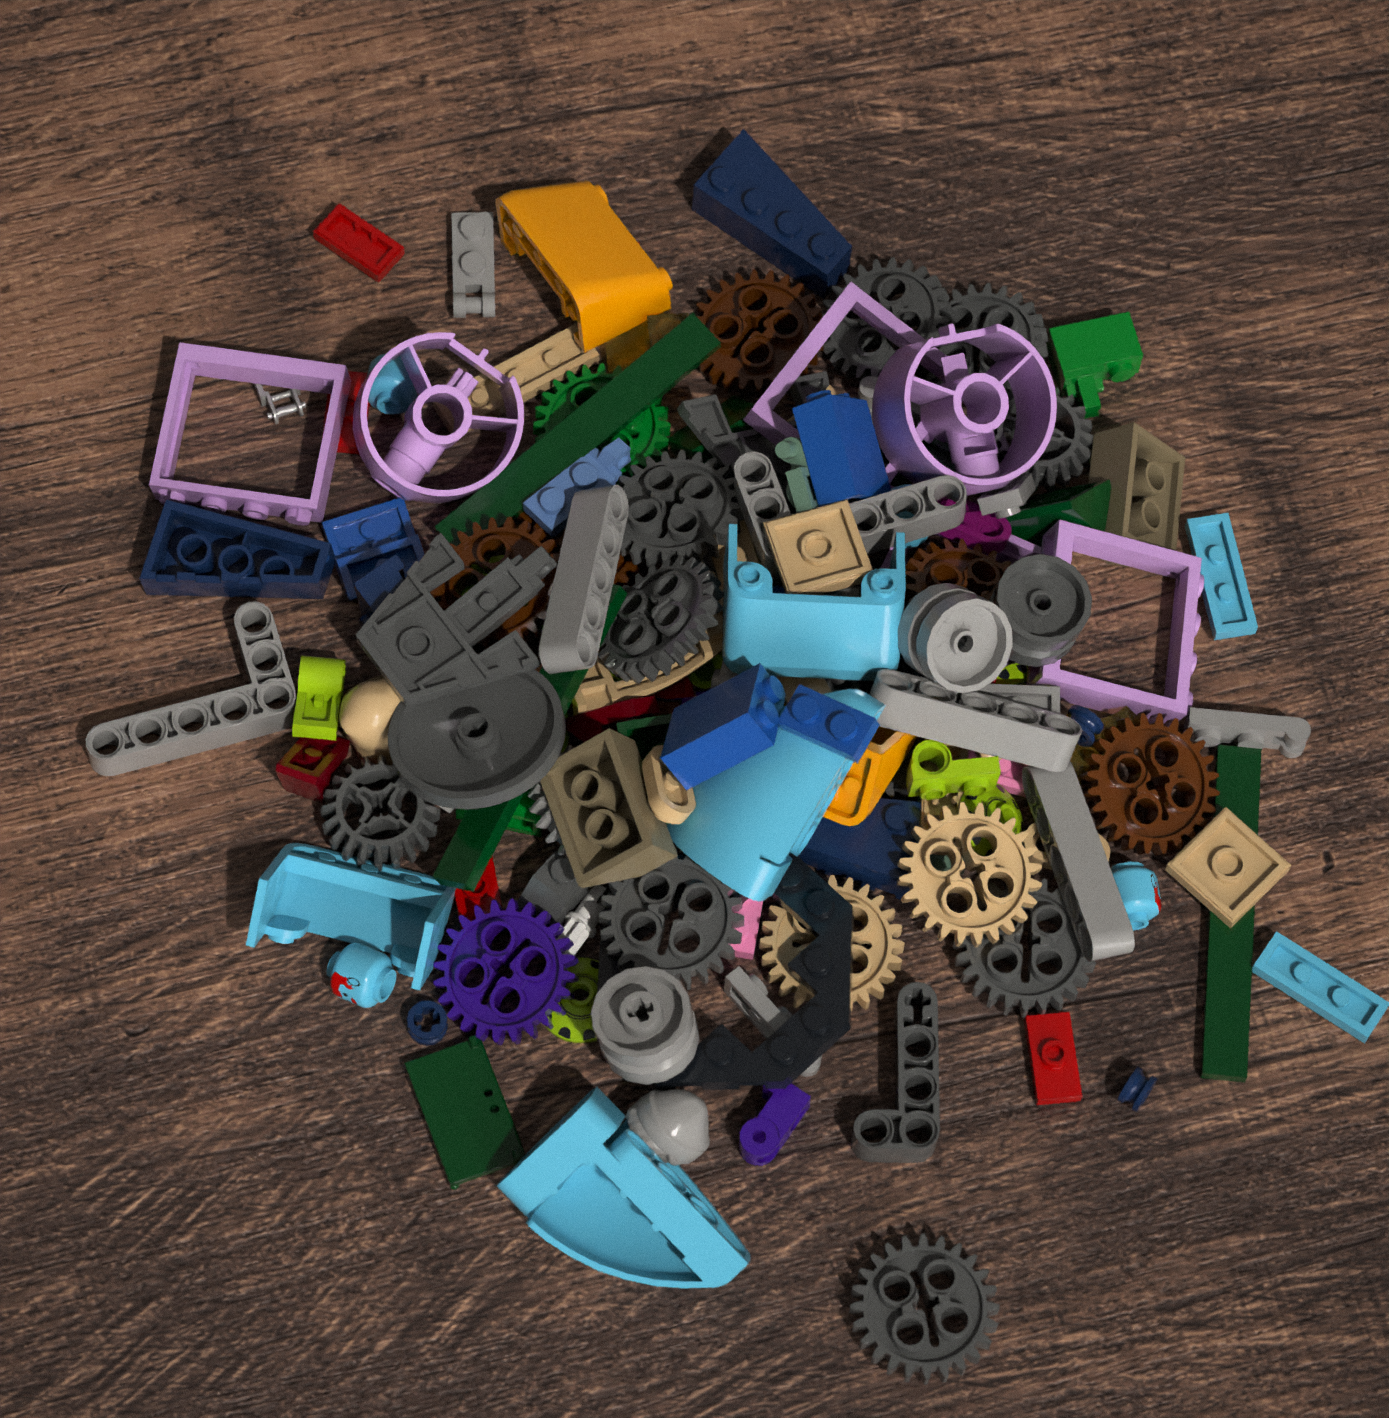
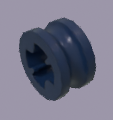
M1072 705L1068 710V716L1078 722L1082 728L1077 744L1091 747L1095 741L1094 735L1100 734L1104 728L1103 722L1089 709L1079 705Z
M429 1000L420 1001L413 1005L407 1016L408 1034L412 1040L420 1045L430 1046L437 1044L445 1037L448 1028L447 1015L441 1005ZM429 1014L433 1015V1022L439 1020L440 1024L432 1025L431 1032H423L421 1024L415 1026V1022H422L424 1015Z
M1138 1066L1127 1081L1117 1101L1121 1103L1125 1101L1130 1102L1132 1110L1137 1112L1147 1099L1158 1078L1153 1075L1149 1078L1145 1077L1143 1069Z

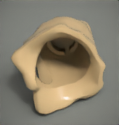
M382 674L359 683L343 695L339 719L344 735L356 749L357 756L360 759L366 757L370 762L377 765V759L382 754L386 757V764L392 766L393 761L388 747V731L391 718L401 700Z

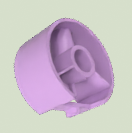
M949 324L938 329L939 338L933 339L931 337L899 348L889 358L876 382L872 401V419L877 440L883 453L892 466L907 480L916 484L939 476H954L963 482L966 487L967 496L1004 488L1014 478L1032 467L1041 457L1054 431L1057 398L1053 379L1045 361L1036 348L1022 335L1001 324L956 333L954 324ZM963 341L981 349L996 362L986 373H973L969 375L965 355L960 353L940 358L945 379L944 383L937 385L914 376L921 359L930 348ZM1008 380L1015 399L1016 428L1011 446L999 464L997 458L999 452L994 430L1003 423L1009 410L1008 395L1003 386ZM961 399L967 408V417L961 407ZM911 402L921 405L920 416L925 430L933 438L942 442H948L952 464H955L956 472L937 461L922 443L913 422Z
M427 333L398 344L383 356L371 370L357 394L353 411V432L359 454L370 471L372 478L383 488L405 501L445 503L469 496L492 481L505 469L513 458L521 440L524 426V405L515 376L512 375L508 378L484 360L489 352L487 349L484 348L476 355L453 339L456 335L455 333ZM446 347L500 385L498 390L505 404L507 418L472 415V407L468 397L479 382L471 374L464 372L460 368H457L446 385L437 384L431 386L416 354V350H443ZM400 356L418 397L409 405L404 416V426L389 446V452L382 459L372 442L368 429V398L371 387L380 370ZM439 402L452 412L454 429L451 434L447 436L436 435L424 426L421 418V409L425 403ZM469 428L507 432L499 459L490 472L480 481L466 487L451 490H435L418 486L424 475L431 471L444 450L450 448L462 438Z

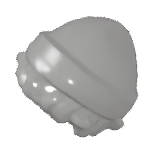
M654 1089L640 1097L638 1102L628 1109L625 1116L630 1130L636 1133L665 1163L673 1166L689 1164L695 1161L710 1145L707 1106L700 1097L687 1090Z

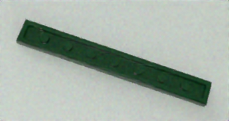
M694 313L690 314L508 465L496 478L479 489L435 526L437 534L442 533L450 544L458 546L461 542L457 532L462 531L470 537L474 534V522H477L482 530L488 529L491 517H494L499 527L504 526L507 517H512L513 520L524 512L523 502L580 457H584L595 448L600 449L720 349L721 342Z
M613 584L600 646L627 596L626 591L620 585ZM542 666L539 673L556 690L565 716L588 669L549 674ZM524 793L494 806L467 809L432 877L440 885L474 892Z
M1218 745L1215 772L1219 773V777L1215 779L1214 789L1220 791V794L1214 796L1213 807L1216 809V812L1213 813V819L1226 807L1258 835L1262 749ZM1255 905L1231 928L1208 910L1200 1078L1244 1083L1247 1079Z

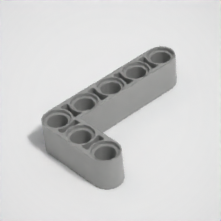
M747 452L741 455L734 465L735 495L761 565L770 572L772 578L781 580L763 530V522L789 516L791 513L769 458L759 452ZM752 475L763 478L758 482H748L745 480L746 477ZM945 475L856 501L849 505L856 525L868 524L873 527L869 531H859L868 555L893 547L896 532L905 533V543L959 526L964 520L966 513L967 492L965 485L960 479ZM941 499H950L956 504L943 506L937 502ZM907 511L911 512L915 516L908 519H903L898 517L896 514L899 512ZM763 512H771L777 516L772 519H762L758 515Z
M256 601L247 602L237 609L234 616L237 643L249 680L248 685L94 726L86 737V749L93 770L103 776H115L290 728L293 724L296 691L274 617L269 607ZM251 624L264 626L259 632L251 633L245 630ZM269 661L276 664L273 669L267 671L256 668L262 662ZM279 699L288 703L281 709H272L267 706L271 701ZM232 711L245 713L243 718L232 721L225 718ZM190 722H197L203 725L195 732H188L182 729ZM154 733L160 736L153 743H143L140 741L146 734ZM105 745H113L117 747V749L109 755H102L97 753V751Z

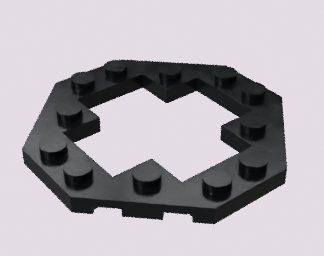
M677 853L678 859L684 860L686 854ZM792 853L788 854L792 858V862L771 897L816 937L813 942L787 964L789 972L815 996L753 1052L721 1023L698 1044L694 1058L681 1073L665 1082L651 1084L656 1089L670 1090L682 1086H702L703 1090L740 1089V1086L765 1085L766 1089H785L851 1029L853 907L798 856ZM680 884L677 887L672 912L678 908L679 901L686 888L684 884ZM656 886L649 888L645 892V895L652 900L663 899L668 894L664 888ZM737 891L730 897L742 898L743 903L749 899ZM601 924V930L608 927ZM648 927L638 928L633 932L632 936L641 941L652 929ZM601 936L597 993L608 979L620 973L617 963L622 956L609 958L607 956V947L612 942L601 941Z

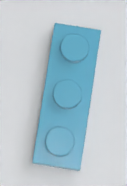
M1229 513L1187 519L1185 530L1193 556L1202 558L1200 572L1204 576L1202 596L1213 639L1221 640L1256 634L1258 625Z
M1277 931L1252 967L1254 974L1364 1044L1389 1007L1388 1001Z

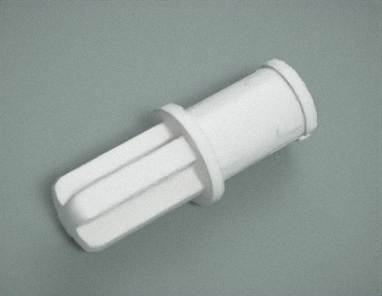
M592 886L575 911L566 914V923L563 926L565 929L558 939L570 938L574 945L564 952L565 954L575 956L586 939L595 936L597 932L595 927L599 923V913L605 909L600 898L607 889L604 886Z

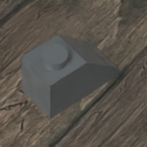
M559 848L535 872L517 901L520 912L530 902L536 907L535 918L544 910L552 915L548 927L558 922L564 926L566 914L574 912L592 888V886L586 888L578 886L567 854L560 856L558 854ZM526 939L524 943L528 946L530 945V939Z

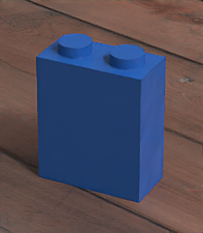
M824 390L806 396L807 403L792 408L819 507L843 500H848L850 504L891 491L867 400L851 398L849 393L832 395L830 390Z
M759 663L674 708L660 758L686 791L774 746L779 727L780 711L784 706L786 697L783 685L777 677L770 676L762 664Z

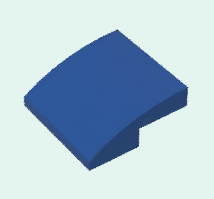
M400 498L321 523L326 542L332 544L336 559L335 567L349 601L357 599L354 583L395 554L405 566L403 569L405 578L407 577L406 572L415 561L419 562L425 555L419 536L415 534L405 501Z

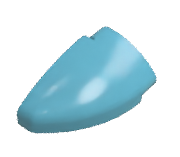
M845 689L823 694L876 718V720L879 719L886 704L858 689ZM785 705V706H783V707L781 708L780 716H781V714L783 713V711H784V709H785V707H786L787 705ZM779 726L774 746L693 787L696 801L694 811L681 824L666 823L672 841L695 863L733 890L749 899L763 901L774 894L791 864L792 858L788 854L792 853L798 856L808 844L854 762L787 732Z
M597 1086L578 1102L496 1185L528 1217L527 1225L545 1241L597 1271L625 1280L658 1287L715 1288L729 1283L749 1264L751 1259L748 1250L728 1223L680 1165L673 1166L665 1163L636 1133L630 1130L627 1120L622 1123L625 1115Z

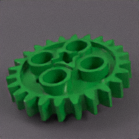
M600 363L597 373L594 374L591 373L587 365H583L581 377L577 378L574 373L568 370L566 372V384L553 380V394L543 392V406H536L535 419L538 420L533 422V434L537 435L535 443L575 411L580 403L587 401L622 372L621 365H617L612 374L606 373L604 363ZM662 397L598 449L601 452L604 447L617 438H620L631 448V462L620 470L623 476L630 478L633 476L630 467L633 464L641 469L647 467L646 457L648 456L656 463L661 462V451H668L669 438L666 436L670 435L671 423L666 421L668 420V407H660Z

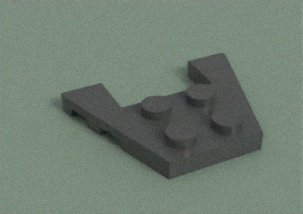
M827 372L800 376L795 380L789 391L796 406L807 403L806 396L827 389L829 386ZM716 394L682 401L677 408L679 415L712 457L717 458L720 467H729L731 478L734 477L735 462L741 455L754 451L762 453L771 461L787 505L792 507L787 497L786 486L788 481L785 472L792 470L791 465L776 455V445L755 429L732 433ZM795 420L788 421L790 425L797 429ZM756 475L745 478L748 482H758L763 479Z
M442 533L432 540L427 553L419 562L415 561L406 572L407 577L393 594H388L355 635L358 644L406 708L525 673L539 667L538 658L516 630L480 654H476L430 594L432 590L465 569L462 559Z

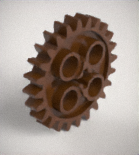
M753 269L750 274V280L744 281L737 272L735 273V284L730 286L723 279L719 281L721 288L719 294L709 289L706 291L709 304L697 302L696 307L699 315L697 317L721 342V348L700 364L699 370L701 374L710 372L709 377L712 385L723 380L725 393H729L735 386H739L741 398H745L750 389H756V394L760 399L764 394L765 388L771 385L823 316L821 307H815V296L813 294L804 296L803 283H799L791 288L789 275L786 274L779 282H776L773 270H769L765 279H759L756 269ZM753 305L764 306L762 309L757 311H751L748 309ZM789 328L795 330L793 333L788 335L779 334V332L783 329ZM725 333L736 334L734 337L730 339L719 338L721 335ZM824 344L819 351H824ZM817 353L809 362V365H818ZM755 357L767 358L764 362L758 364L750 362ZM807 366L799 376L809 375Z
M491 517L488 529L482 530L480 525L474 522L473 535L468 537L464 532L458 531L457 534L461 543L458 546L450 544L462 559L465 569L432 590L430 594L445 611L462 596L461 593L467 586L475 585L485 577L481 572L479 573L477 570L470 568L473 564L480 566L489 574L506 558L512 560L520 554L525 560L540 546L545 548L558 564L560 553H557L559 548L554 539L547 540V536L541 527L532 533L533 529L527 520L518 529L512 517H507L503 527H499L494 517ZM506 552L500 561L489 563L491 556L495 553ZM557 566L541 579L545 586L528 602L527 606L520 608L481 641L484 650L514 630L519 633L525 643V637L529 634L535 639L541 640V633L538 628L544 625Z
M947 538L943 539L939 547L935 543L929 542L926 549L922 550L919 548L905 566V603L907 604L904 610L914 596L929 586L942 583L963 586L976 595L990 600L996 586L1006 569L1011 565V562L1008 560L999 564L995 561L997 557V551L995 550L991 551L988 555L982 554V547L979 543L974 546L973 550L968 549L964 539H960L955 548Z
M1145 713L1133 716V721L1128 717L1117 721L1118 729L1114 726L1103 729L1106 740L1099 738L1092 744L1098 754L1084 756L1083 760L1093 768L1092 771L1080 774V778L1091 782V788L1085 789L1082 792L1084 797L1093 798L1094 803L1088 806L1090 813L1098 812L1100 818L1095 823L1096 829L1106 826L1110 828L1106 838L1108 842L1116 841L1122 837L1121 850L1123 851L1131 850L1135 845L1137 854L1140 856L1149 854L1151 848L1155 856L1166 854L1167 847L1171 851L1180 850L1183 848L1182 840L1188 843L1196 836L1193 829L1202 830L1208 825L1201 815L1216 812V809L1207 802L1208 798L1220 794V791L1209 787V781L1218 778L1219 773L1208 772L1206 769V765L1214 760V756H1201L1199 752L1206 742L1204 740L1194 743L1190 741L1193 733L1192 727L1178 732L1179 719L1177 718L1167 720L1165 724L1163 723L1161 713L1151 715L1149 720ZM1156 746L1160 747L1165 753L1166 760L1164 766L1158 764L1155 759L1154 752ZM1135 748L1138 749V756L1134 754ZM1119 762L1123 763L1128 769L1129 776L1126 783L1117 774ZM1152 779L1154 786L1148 790L1146 782ZM1174 786L1182 793L1183 799L1180 807L1172 800L1171 792ZM1137 802L1145 810L1146 815L1143 823L1139 822L1134 814V806ZM1162 813L1166 815L1165 821L1161 819Z

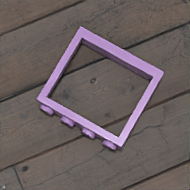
M850 282L743 421L774 445L788 437L800 438L798 430L772 410L850 310L899 348L925 339L858 286ZM936 347L930 348L919 364L945 382L940 358L946 357V355ZM920 421L916 426V431L921 441L924 440L930 444L934 438L925 430L922 421ZM889 462L885 469L890 484L899 471Z
M179 342L149 482L156 500H159L163 505L166 500L181 504L199 505L204 510L219 514L226 513V509L241 511L245 516L259 520L267 519L268 515L283 517L287 522L295 525H309L310 521L322 523L351 384L346 365ZM195 375L331 394L310 499L173 480Z
M1059 520L1043 535L1041 554L1059 557L1071 564L1072 552H1077L1176 579L1164 696L1060 670L1061 659L1049 665L1039 667L1028 666L1026 685L1060 686V701L1125 718L1128 717L1132 720L1133 716L1145 713L1148 720L1151 715L1161 713L1164 724L1167 720L1177 718L1180 721L1183 717L1187 716L1189 708L1193 704V693L1189 691L1190 677L1197 663V654L1193 652L1194 637L1198 633L1201 616L1197 613V604L1204 587V576L1200 574L1202 558Z

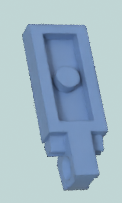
M617 438L604 447L601 452L597 448L591 450L587 455L580 457L523 502V510L551 537H555L566 528L574 494L580 490L616 485L618 478L622 475L620 470L631 462V448L620 438Z

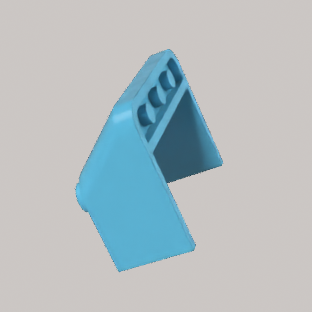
M729 524L723 564L722 658L727 668L734 673L740 674L761 663L770 676L874 681L878 671L883 669L897 671L900 660L898 626L904 611L906 589L905 533L896 532L889 569H874L864 576L860 588V597L772 593V576L761 564L737 561V524Z
M303 843L286 844L259 878L246 946L254 948L264 934H267L268 938L274 942L290 944L294 942V939L302 938L306 932L349 943H360L372 949L391 953L390 959L392 964L397 967L396 970L400 974L413 977L411 988L420 990L433 970V963H435L439 951L438 945L442 941L456 888L440 885L430 875L407 869H394L391 865L383 864L382 871H378L379 869L374 866V861L367 860L366 864L358 868L356 856L345 861L342 859L340 852Z

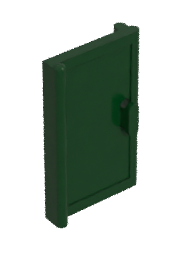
M471 1036L468 1038V1041L404 1063L414 1094L452 1190L458 1189L459 1184L515 1165L526 1155L483 1042L477 1039V1036Z

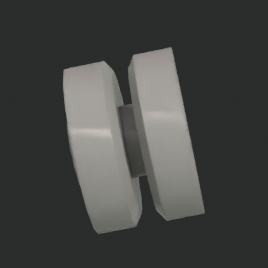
M951 583L929 586L914 596L903 611L898 626V648L905 663L917 673L933 680L941 687L959 693L981 690L996 680L1007 665L1013 647L1012 627L1005 612L986 598L976 595L963 586Z
M646 966L626 969L608 979L596 994L591 1010L593 1030L608 1065L613 1072L625 1080L645 1085L665 1082L681 1073L694 1058L699 1043V1033L691 1001L681 982L665 970Z

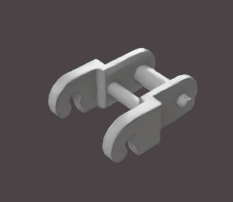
M254 384L261 406L267 405L270 412L266 413L267 418H272L275 425L279 424V417L298 412L300 417L304 416L303 408H306L305 401L300 403L298 395H301L300 390L290 388L288 391L270 396L268 391L264 392L262 384ZM292 397L293 404L275 409L273 402Z

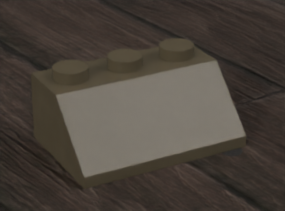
M1135 422L1095 433L1090 457L1089 483L1110 479L1112 486L1105 532L1176 551L1185 457ZM1101 559L1102 561L1106 562L1107 564L1125 566V565H1122V564H1118V563H1114V562H1110V561Z
M609 728L559 756L554 766L540 780L579 887L586 888L641 877L678 856L666 823L655 817L649 805L642 771V759L635 740Z

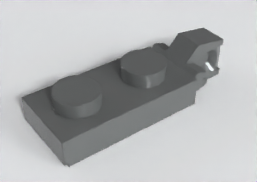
M542 546L525 560L520 554L512 560L506 558L444 612L473 649L538 594V591L545 586L541 579L554 569L557 563Z

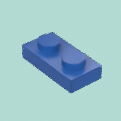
M801 684L796 688L779 718L781 729L855 763L860 761L880 726L876 718Z

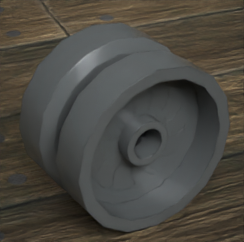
M1037 554L1022 557L1006 569L989 601L1005 612L1012 627L1013 647L1009 659L1017 664L1039 667L1053 664L1069 653L1091 615L1092 596L1087 581L1075 566L1059 557Z

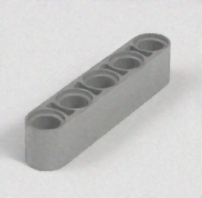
M619 485L580 490L572 498L539 645L541 664L549 674L590 669L596 663L629 512L626 493Z
M883 669L878 671L869 693L872 697L886 704L877 720L880 727L1054 772H1061L1067 769L1082 733L1080 724L1066 715L976 691L968 693L950 691L936 684L933 680L896 670Z
M1069 762L1067 769L1061 772L1049 771L1033 766L1024 767L1022 770L1024 793L1083 956L1087 961L1092 962L1133 952L1135 946L1133 929L1072 763Z

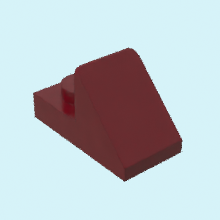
M656 696L633 698L565 718L566 730L582 742L588 741L609 728L618 732L616 724L618 722L644 718L660 713Z
M301 737L276 764L275 771L283 788L290 793L324 804L323 794L329 788L331 774L347 757L350 741L337 737L336 741Z

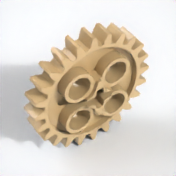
M960 802L956 815L953 816L947 806H943L940 810L941 821L928 814L924 818L928 831L915 826L911 834L918 843L905 841L902 849L911 858H901L897 862V867L908 871V874L898 878L896 881L897 885L910 888V891L901 898V902H915L916 907L910 914V918L913 919L924 915L927 919L922 931L926 932L934 925L939 927L938 941L940 942L949 933L954 934L956 947H960L965 937L970 936L974 948L980 946L983 934H986L989 941L994 944L999 940L998 928L1007 935H1011L1015 931L1011 918L1020 923L1026 921L1028 916L1021 906L1033 908L1037 903V900L1029 895L1028 892L1038 891L1042 887L1041 882L1031 878V875L1038 873L1042 869V865L1029 863V858L1038 849L1037 847L1024 848L1022 842L1027 838L1029 832L1023 831L1015 835L1012 832L1016 823L1014 817L1005 824L999 822L1001 809L999 808L988 817L984 816L983 803H979L973 814H969L965 802ZM975 837L985 838L991 844L992 854L989 856L976 854L972 849L971 840ZM954 838L959 839L962 845L963 858L956 846L953 845L952 840ZM933 852L946 854L951 861V869L948 871H938L930 862V854ZM965 865L969 872L976 870L978 873V877L973 883L970 878L962 879L960 876ZM991 878L1003 880L1008 886V896L999 898L992 895L988 890V880ZM975 890L981 901L985 904L986 911L979 910ZM950 893L962 895L967 901V911L963 913L952 911L946 902L947 895Z
M830 875L828 884L852 905L854 920L860 921L865 926L861 931H853L852 934L853 961L859 962L865 968L860 973H852L850 1003L852 1013L853 1002L857 1001L866 1010L869 1008L870 1003L869 994L881 1000L884 996L882 984L894 985L896 976L892 971L900 970L902 959L896 955L903 953L904 942L896 940V938L901 936L902 925L890 924L895 917L894 908L881 911L884 902L883 895H879L872 900L868 898L870 885L866 884L857 892L853 890V878L849 877L844 886L840 887L837 886L835 875ZM771 905L768 916L772 921H763L761 932L767 936L760 938L759 949L768 953L762 956L761 965L762 967H774L768 973V982L775 983L782 980L779 987V996L783 997L793 992L795 994L793 1007L797 1008L805 1000L809 1001L815 995L789 972L787 964L813 942L816 937L810 931L802 928L799 925V921L786 909ZM794 942H797V943L800 944L801 946L798 947V948H796V947H793L792 944H793ZM869 944L871 948L866 949L862 945Z

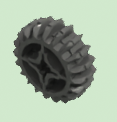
M1058 386L1055 388L1057 398L1055 423L1064 432L1054 427L1051 439L1041 457L1032 467L1021 474H1032L1036 487L1032 495L1037 491L1038 485H1043L1047 491L1054 490L1055 482L1065 488L1070 483L1071 477L1078 478L1082 474L1083 466L1089 463L1091 457L1090 449L1093 446V435L1090 434L1093 427L1091 420L1084 419L1086 414L1084 406L1073 407L1075 401L1073 394L1064 399L1059 397L1060 390ZM1009 388L1007 390L1008 413L1003 423L994 430L999 452L997 454L999 464L1010 448L1006 439L1010 440L1011 445L1016 428L1015 399L1013 392Z
M381 754L377 759V765H370L369 760L363 757L361 759V769L359 770L347 763L345 767L346 778L334 775L332 778L334 789L325 790L323 796L327 804L320 808L321 818L326 820L322 824L323 833L326 836H332L329 839L330 847L333 850L343 848L341 855L345 861H348L353 856H357L358 868L366 864L367 860L374 861V866L379 869L378 871H382L383 862L391 861V866L394 869L400 868L401 857L414 863L416 860L415 849L427 851L429 841L426 837L436 836L437 825L434 822L440 820V809L435 807L436 804L420 798L409 790L398 776L394 764L392 766L387 765L386 757ZM385 787L379 791L370 790L371 788ZM405 796L412 801L417 811L411 824L405 821L404 814L399 811L402 807L401 800ZM350 803L356 806L357 813L362 816L359 819V827L356 831L350 828L344 818ZM378 810L380 813L381 810H386L388 815L382 816L380 813V817H375L373 812ZM380 836H390V837H392V838H390V839H385V840H375L376 838H378V837H380Z

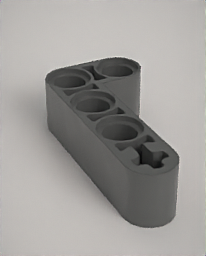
M913 982L904 986L899 992L894 1013L895 1110H867L861 1113L854 1123L850 1142L854 1154L863 1161L920 1163L929 1159L935 1152L940 1132L938 1000L932 987L925 983ZM913 1003L918 1004L919 1011H922L919 1024L912 1025L913 1007L910 1004ZM912 1044L921 1045L928 1054L924 1057H913L908 1054L905 1047ZM910 1087H920L926 1091L928 1098L920 1101L913 1100L907 1095L906 1090ZM866 1129H875L883 1135L884 1139L878 1143H870L863 1139L861 1132ZM910 1130H921L926 1133L929 1141L923 1144L913 1143L908 1139L906 1133Z

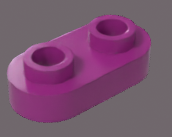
M941 499L937 502L943 506L956 504L950 499ZM966 499V513L961 524L953 529L937 534L955 542L964 539L967 547L971 549L979 543L982 547V553L989 554L993 550L1000 553L1006 548L1012 528L1006 518L996 519L995 513L982 516L979 505Z

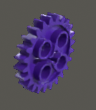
M514 899L509 900L506 910H503L498 901L492 900L490 913L487 914L476 905L474 906L476 919L470 921L463 915H460L459 920L463 929L460 932L449 928L446 930L449 937L453 940L451 946L438 945V949L447 956L446 961L433 963V967L445 974L444 977L433 981L434 986L439 989H447V992L438 1001L443 1006L454 1005L447 1016L453 1022L464 1017L460 1029L468 1034L477 1026L476 1036L482 1042L487 1039L490 1032H492L493 1041L497 1045L503 1044L506 1034H509L512 1042L516 1045L520 1044L522 1031H526L532 1038L537 1039L538 1031L536 1025L542 1023L547 1028L552 1029L554 1026L549 1015L554 1012L565 1016L566 1012L559 1004L561 998L568 1000L575 998L565 987L566 983L579 981L577 975L567 970L568 967L579 963V960L574 955L564 953L574 943L570 938L558 939L565 928L559 922L548 927L552 915L546 910L535 918L536 907L530 902L520 912L519 904ZM509 931L511 934L509 946L502 951H494L492 948L494 937L500 932ZM526 939H530V945L521 951L522 943ZM537 956H544L546 958L545 970L538 976H529L527 972L529 962ZM503 965L514 972L510 979L498 972ZM483 968L485 972L483 982L475 988H468L466 984L468 973L472 969ZM491 993L490 1001L486 1005H482V999ZM510 993H519L520 1004L518 1008L511 1013H503L501 1009L503 998Z

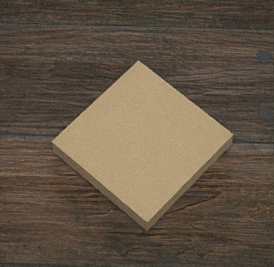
M848 500L763 522V530L785 593L823 595L862 583L864 576L873 570Z
M1225 807L1167 864L1165 870L1231 928L1289 871L1291 864Z

